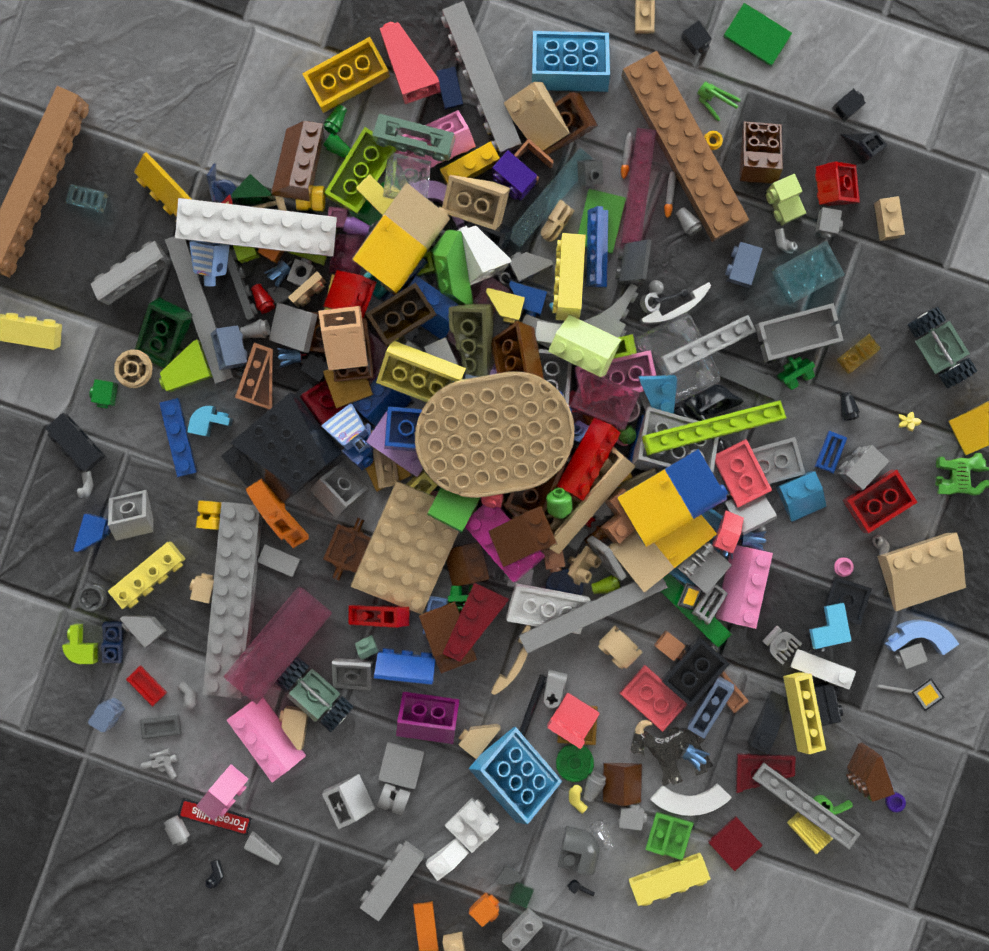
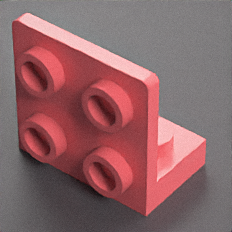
M567 693L548 722L547 727L581 749L585 743L584 738L600 713L575 696Z

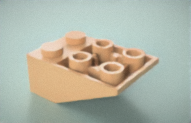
M360 306L318 311L328 370L368 366Z

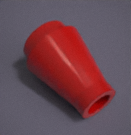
M256 284L251 288L258 311L264 314L275 308V301L261 284Z

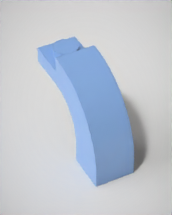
M909 620L897 625L896 627L900 633H894L888 638L889 641L885 643L889 650L895 652L912 639L922 637L926 638L937 653L945 655L959 645L955 637L946 628L926 620Z

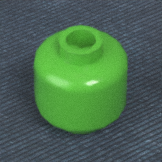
M556 488L548 493L546 501L547 511L550 515L561 519L571 513L572 496L569 492L562 488Z

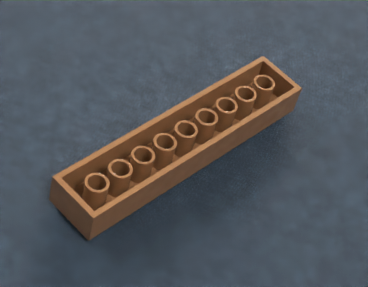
M655 51L624 68L621 74L624 82L672 170L676 173L678 181L711 241L713 242L746 224L749 221L748 216L659 53Z
M59 86L56 87L0 208V274L9 278L16 271V263L25 251L24 245L33 234L32 228L35 222H38L40 219L42 206L49 199L48 193L55 186L56 176L59 170H62L64 167L65 156L71 151L72 141L79 134L82 119L86 118L89 111V105L79 95Z

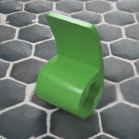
M817 795L813 798L821 805L824 802L826 806L823 807L834 815L853 807V803L850 800L833 807L832 802L824 795Z

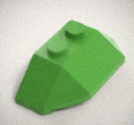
M447 230L431 250L437 287L443 295L458 305L473 304L462 232Z

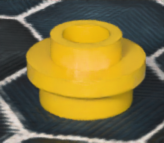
M709 131L704 136L711 150H717L722 145L723 138L719 132ZM714 138L716 143L711 144L709 139Z

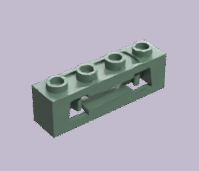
M383 114L378 115L372 135L374 141L379 146H393L398 151H412L415 155L421 157L428 155L440 162L450 160L455 143V134L453 132ZM397 129L401 130L403 134L430 140L432 146L428 145L427 142L397 135Z

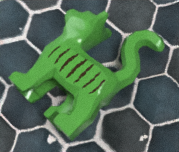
M975 453L969 459L956 458L945 460L944 457L936 458V467L950 470V479H944L942 476L936 477L937 494L950 495L962 493L974 496L980 495L985 488H989V480L980 482L976 488L971 487L970 470L975 472L989 471L982 453Z

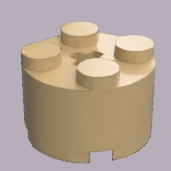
M616 625L599 641L600 645L598 647L608 656L611 654L614 657L612 661L621 669L624 667L627 669L643 653L640 649L636 651L638 646L624 632L622 633Z

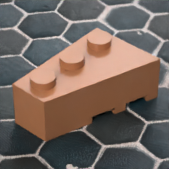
M257 343L253 344L235 398L269 410L272 408L273 349Z

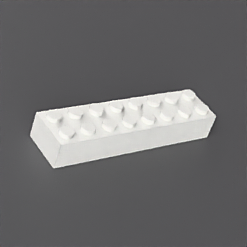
M178 198L175 239L333 256L337 217Z

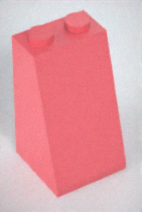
M398 22L384 24L380 28V32L404 103L408 104L440 93L438 77Z

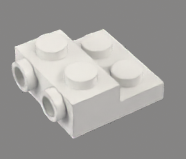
M473 798L445 824V827L471 853L499 829L498 818L493 813L488 814L484 810L486 808L479 799L475 801Z

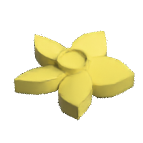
M913 412L909 413L907 417L899 414V419L902 421L899 424L900 428L906 427L909 431L913 432L914 427L922 422L920 419L914 418Z

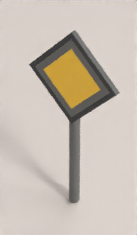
M686 583L677 606L694 610L702 590L696 585Z

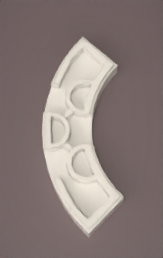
M715 784L711 789L692 796L673 792L662 785L650 800L669 812L693 816L714 811L727 803L732 797L719 784Z

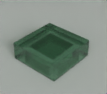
M516 882L509 901L527 908L534 889Z

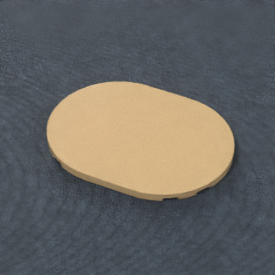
M503 372L464 379L443 387L425 404L418 418L415 431L416 452L424 471L437 485L446 491L470 498L526 490L547 482L564 466L574 442L573 416L563 395L545 379L525 372Z

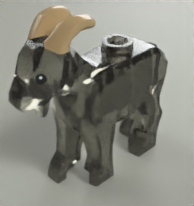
M649 720L640 721L632 736L631 752L633 754L641 753L644 757V748L647 747L661 766L663 786L669 783L675 785L682 782L683 780L676 760L682 759L681 754L683 750L680 747L685 749L690 744L695 749L703 751L700 743L705 739L685 727L681 729L674 727L668 730L669 734L657 737L643 730L646 726L652 725V722ZM708 755L703 758L706 760V764L699 762L700 771L696 768L694 769L696 776L707 772L706 768L713 767Z

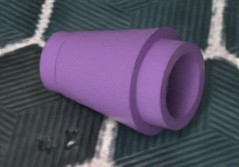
M354 216L352 218L347 217L343 231L347 232V235L366 237L370 225Z

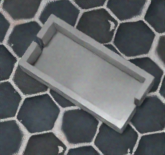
M834 303L756 324L755 329L759 342L763 341V345L760 348L764 362L844 341L840 325L836 324L832 327L830 323L838 320Z

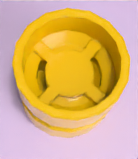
M313 186L310 201L296 199L297 211H308L309 208H312L313 211H325V187Z
M198 501L197 511L200 515L197 516L196 528L219 530V515L222 502Z

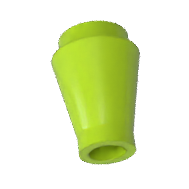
M613 575L591 584L594 595L608 594L621 588L619 579Z

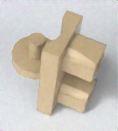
M585 546L581 554H578L576 558L569 557L568 562L571 566L568 569V575L577 585H580L581 582L589 583L592 578L589 569L591 567L598 568L602 561L599 556L594 554L590 547Z

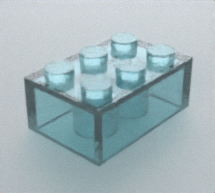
M827 241L771 271L789 305L845 275Z

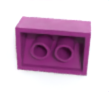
M403 692L396 736L453 744L460 699Z

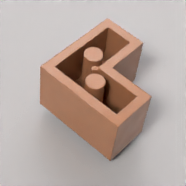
M616 488L605 501L614 516L600 527L612 542L618 544L636 530L617 499L619 495L626 492L624 488Z

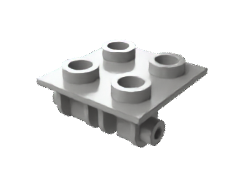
M706 543L677 568L707 594L732 565L710 543Z

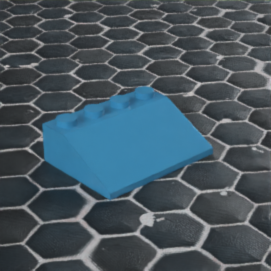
M533 31L532 83L543 82L547 90L608 92L610 80L609 33Z
M513 727L480 754L469 767L474 776L516 823L528 824L562 783L560 777L516 727Z

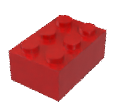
M898 470L888 471L869 483L864 490H858L842 500L863 533L872 532L918 503Z

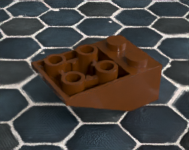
M744 121L740 155V181L771 184L779 181L783 170L782 124Z
M362 319L368 366L333 370L334 382L374 377L368 319Z

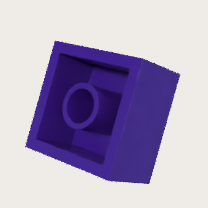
M508 150L492 167L493 181L509 187V196L514 200L518 199L521 201L536 184L537 175Z

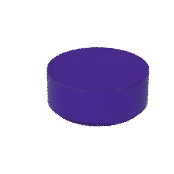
M894 792V795L885 798V805L892 812H901L906 806L905 798L898 792Z

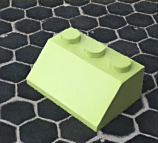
M569 315L555 334L548 352L601 377L607 374L622 339Z

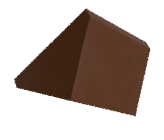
M603 762V776L606 777V784L603 787V802L621 806L641 803L642 763Z

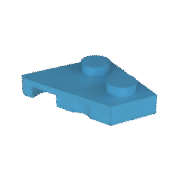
M675 375L639 376V381L651 407L674 414L677 377Z

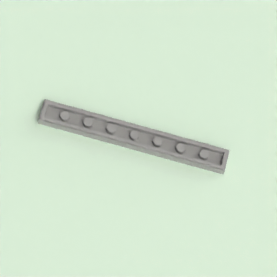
M175 236L165 239L190 313L193 314L192 319L214 382L218 384L233 379L234 376L231 369L219 370L210 334L217 327L199 275L193 272L191 252L187 241L175 239Z
M662 578L646 592H643L638 584L633 581L522 633L519 637L526 652L529 653L668 587Z

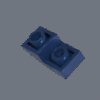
M103 622L102 663H122L124 643L123 622Z

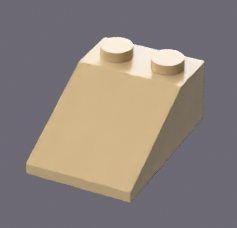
M543 82L531 83L504 102L518 128L527 139H530L542 151L570 134Z
M450 175L442 208L449 213L448 215L496 230L502 223L510 188L491 181Z

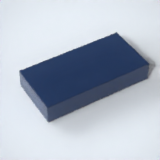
M455 67L436 71L445 110L464 106Z

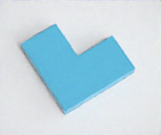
M844 603L824 606L827 626L809 629L813 649L850 642L851 636Z

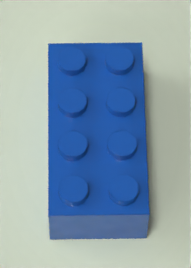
M388 406L384 449L416 452L415 431L422 409Z

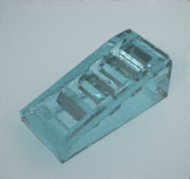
M70 184L66 203L104 213L108 194ZM78 190L76 200L74 201L72 200L74 191ZM82 192H85L83 201L79 202ZM92 194L90 202L87 204L88 195ZM95 196H98L96 205H93Z

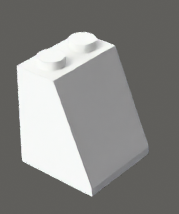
M465 226L458 230L462 232L470 286L492 278L512 262L477 226L470 228Z

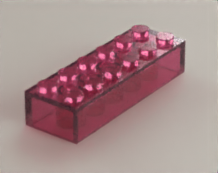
M298 587L223 677L255 704H258L332 612L305 589Z

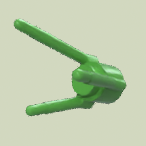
M706 81L697 92V95L700 96L699 101L705 105L717 121H720V118L707 100L711 101L714 97H717L735 109L738 108V105L724 96L737 102L741 101L740 98Z

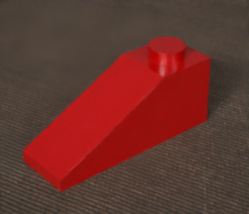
M349 605L348 625L395 628L409 626V607Z

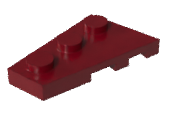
M737 753L735 792L740 793L746 789L760 787L761 784L752 777L763 762L785 779L794 777L796 757L794 755Z

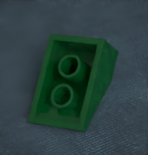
M160 297L152 301L148 305L135 350L142 351L149 357L152 363L165 368L173 361L188 331L193 314Z

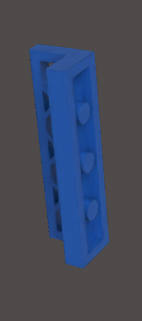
M597 206L588 210L586 287L606 288L608 210H603V206Z

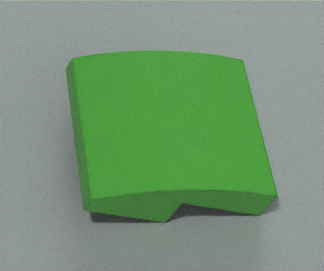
M656 812L645 850L683 860L694 822Z

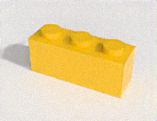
M490 141L441 168L440 173L447 185L450 175L474 178L491 169L500 158Z

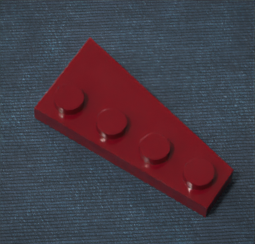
M474 583L442 655L461 662L509 599Z

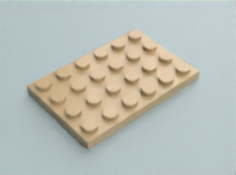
M399 481L395 482L351 583V587L401 607H409V610L416 613H423L459 532L427 515L436 498L435 496Z

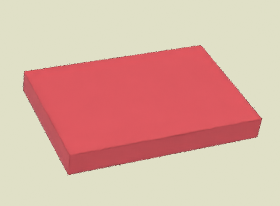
M747 439L716 454L715 465L737 508L772 491Z
M646 665L637 672L620 692L628 702L662 732L687 706V703L666 686Z

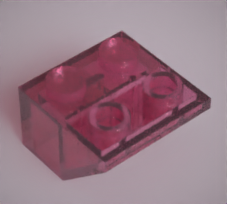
M360 234L335 235L334 253L330 260L329 272L336 273V270L360 275L361 266L354 262L352 258L364 243L366 236Z

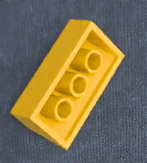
M147 152L143 154L134 171L138 176L136 180L144 188L146 186L150 188L151 192L149 194L157 202L161 200L165 204L163 209L170 216L174 214L177 217L178 198H191Z

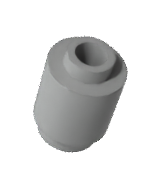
M178 815L164 822V829L172 845L177 844L180 846L188 841L187 837L190 834L183 820L179 819Z

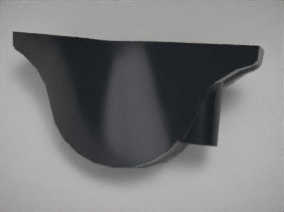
M710 385L704 393L697 396L701 404L698 415H712L741 405L743 399L732 394L722 385Z

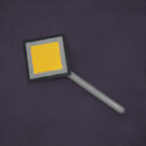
M929 678L914 690L884 685L877 686L879 689L913 694L924 711H927L945 698L932 678Z

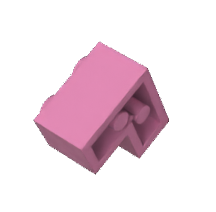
M230 765L197 804V807L213 821L218 815L223 817L236 801L233 797L236 794L240 796L247 788L244 784L248 778L233 765Z

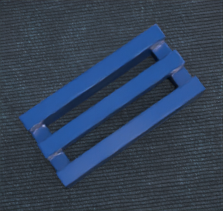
M828 431L814 467L834 473L847 437ZM833 436L834 438H833L832 444H831L830 449H829V451H828V454H827V456H826L825 462H824V464L822 465V464H821V463H822V460H823L824 455H825V453H826V450H827V447H828L829 442H830V440H831V437ZM838 439H841L832 465L829 468L828 464Z

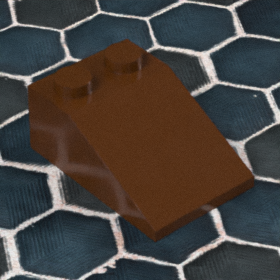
M570 92L555 103L570 134L545 149L543 152L547 155L581 138L598 126L580 92Z
M541 506L488 531L503 567L558 545Z
M455 601L419 615L441 674L477 660L473 646L461 662L442 655L460 615Z

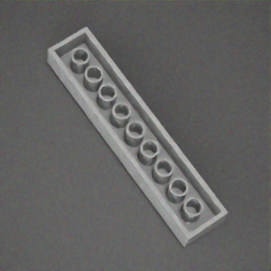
M221 503L202 695L242 698L245 696L258 569L257 561L259 559L263 518L254 504Z

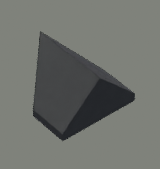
M877 131L873 133L840 134L863 164L888 146Z

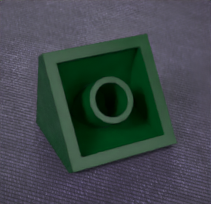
M251 174L231 194L232 199L238 205L263 204L276 200L271 192Z

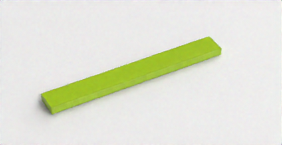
M780 400L644 435L642 440L647 455H652L786 419V415Z

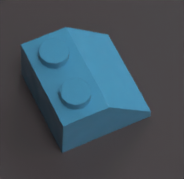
M815 471L808 472L776 486L791 522L827 507L824 491Z

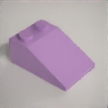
M386 411L366 442L418 477L423 467L420 464L417 452L384 449Z

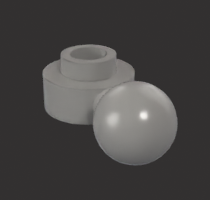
M654 280L649 284L648 289L650 293L642 296L640 300L641 308L646 313H653L660 308V304H653V299L659 298L657 295H660L664 290L662 282Z

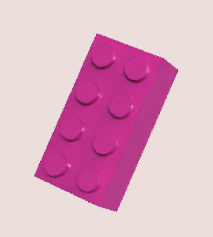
M483 504L470 516L465 527L511 581L517 582L540 562L545 555L541 551L503 567L488 531L513 518L502 506L501 508H490Z

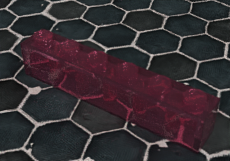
M637 128L635 132L620 246L622 247L625 243L637 242L642 239L656 130Z

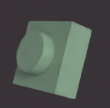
M372 635L355 643L361 660L379 652Z

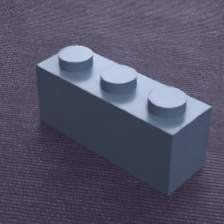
M719 676L710 686L689 720L687 729L705 739L732 695L734 684Z

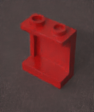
M336 270L324 307L339 309L360 306L363 319L377 282L362 275Z

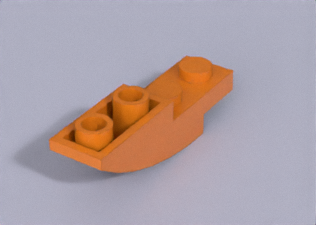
M263 479L246 488L249 497L262 517L281 540L285 539L292 548H295L309 539V534L285 509V504Z

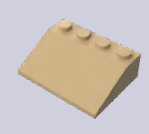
M945 533L877 556L895 611L966 588L963 551L957 533Z

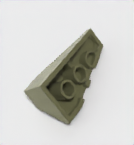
M467 304L449 307V328L455 337L456 348L459 350L463 360L462 365L466 368L465 373L477 377L490 375L493 304Z

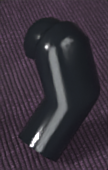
M219 859L210 862L213 872L205 881V885L209 889L216 888L224 877Z

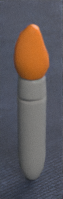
M631 132L627 134L621 167L623 179L626 178L629 172L633 144Z
M674 171L670 173L668 178L666 204L664 206L667 218L673 211L672 204L676 183V173Z

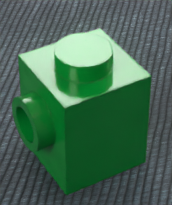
M94 379V385L90 388L89 392L91 402L97 403L96 407L108 409L109 405L115 406L118 383Z

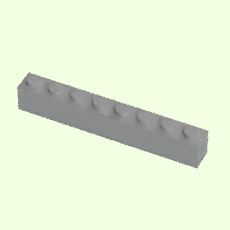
M464 1L442 9V24L444 28L448 27L449 41L451 46L455 45L457 52H455L457 61L464 66V70H462L463 76L466 81H470L472 86L469 88L473 99L477 98L479 105L476 107L480 117L484 116L486 123H484L487 134L491 133L493 141L491 143L494 149L502 156L507 150L512 152L521 148V141L511 116L504 105V99Z

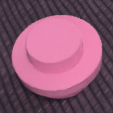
M843 557L836 560L834 570L837 575L846 577L853 572L854 566L850 559Z

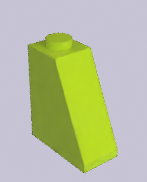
M194 340L160 372L161 378H159L162 389H165L167 392H173L213 378L201 342Z

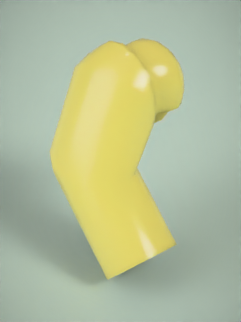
M574 785L569 790V802L583 814L588 806L580 800L582 787Z

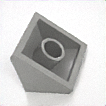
M335 658L332 661L334 688L371 690L373 660Z

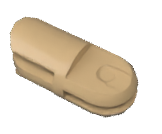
M559 200L541 230L542 238L547 242L554 241L562 229H564L575 210L565 204L564 201Z

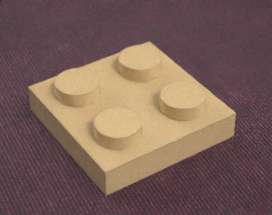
M316 272L288 298L298 308L300 306L304 307L311 301L310 297L314 293L319 294L324 290V285L327 282Z

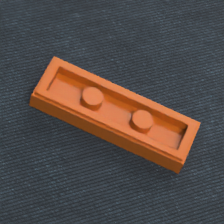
M433 901L414 904L419 951H439Z

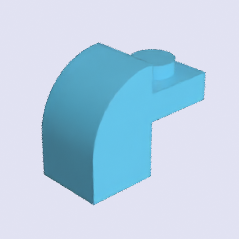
M203 406L192 414L187 432L210 437L213 422L232 426L233 419L228 418L229 414L217 411V415H215L216 407Z

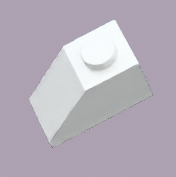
M455 838L427 859L426 866L438 881L452 871L469 851Z

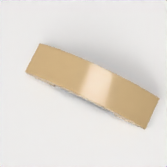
M525 625L522 633L531 630L530 625ZM524 646L508 676L505 677L499 674L491 690L492 694L495 695L506 688L520 672L528 655Z

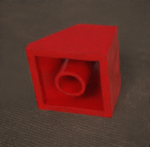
M835 161L816 166L815 179L818 187L817 198L819 205L835 206L860 203L856 165Z

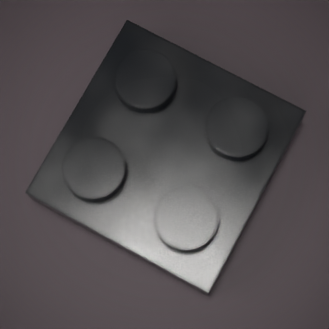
M834 576L824 606L844 603L847 620L861 625L872 588Z

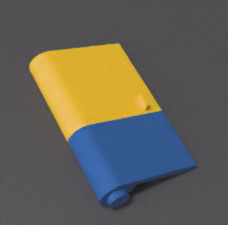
M697 449L619 495L617 499L632 522L644 546L648 547L726 501L728 491L723 484L719 485L701 452Z

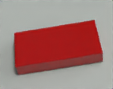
M141 665L126 679L152 707L167 693Z

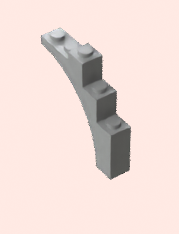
M630 284L623 296L612 307L595 317L584 320V322L617 338L624 336L627 332L624 329L626 324L622 323L620 319L624 320L629 310L626 308L629 302L634 303L639 294L635 292L638 287ZM526 314L522 323L534 327L535 333L537 321L553 323L537 319ZM537 341L538 345L549 350L551 343Z

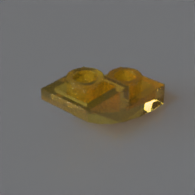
M868 334L842 354L837 361L850 374L878 352L881 347Z

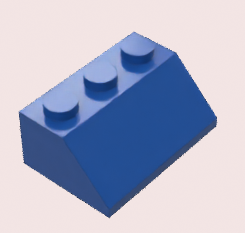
M415 276L409 286L416 283L437 314L421 326L438 338L443 339L451 331L449 328V307L459 305L418 276Z
M377 378L370 385L373 395L352 404L374 426H377L388 406L405 408L412 400L409 395L376 383Z
M383 648V651H379L377 655L374 678L433 684L436 660L432 656L433 653L421 652V655H415L410 650H402V653L394 652V649Z

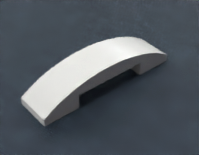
M708 282L692 291L690 295L693 300L664 316L657 310L642 318L640 323L645 325L660 324L680 317L692 309L705 296L711 284Z

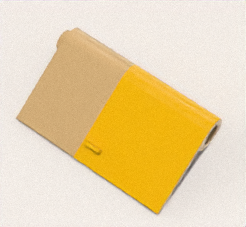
M405 183L352 260L382 282L381 285L396 295L450 220L448 217L449 213L444 208L435 206L412 186Z
M700 515L648 547L644 546L636 530L620 544L613 542L608 547L642 591L646 592L717 535V533L706 519Z

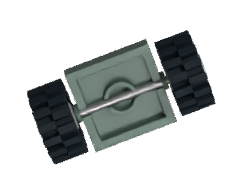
M936 307L920 315L907 326L915 338L928 332V334L914 342L934 374L950 367L938 375L946 389L966 380L978 370L970 357L956 363L970 353L950 321L935 329L936 326L946 320L939 307Z
M298 656L285 668L275 683L287 692L296 682L297 685L287 697L315 722L325 711H328L319 723L331 733L345 719L354 706L343 696L333 706L332 703L340 693L315 670L311 669L304 678H300L310 666Z

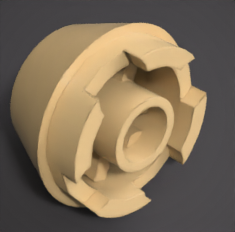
M139 350L123 352L116 359L114 372L118 381L129 388H138L145 385L151 378L153 370L149 357Z

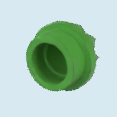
M631 425L618 429L621 432L618 439L623 444H632L635 441L636 430Z

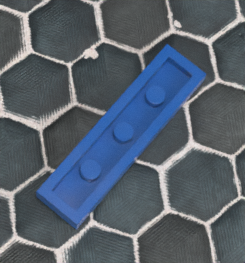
M176 398L160 402L177 477L197 473L180 399Z

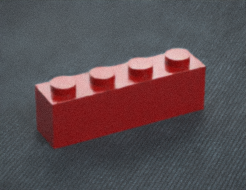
M594 418L556 487L562 488L569 492L571 496L584 501L621 432L611 424Z

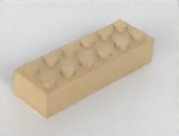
M614 446L584 501L572 496V511L569 515L561 519L555 518L546 509L545 515L558 545L550 549L556 553H561L634 469L635 465Z

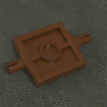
M357 517L353 528L345 527L341 524L337 525L323 558L336 567L332 578L340 581L344 570L357 572L371 537L360 531L365 520Z

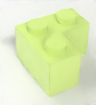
M795 174L774 182L766 190L767 201L773 205L775 210L773 212L777 222L780 221L781 226L806 214L799 197L802 189Z

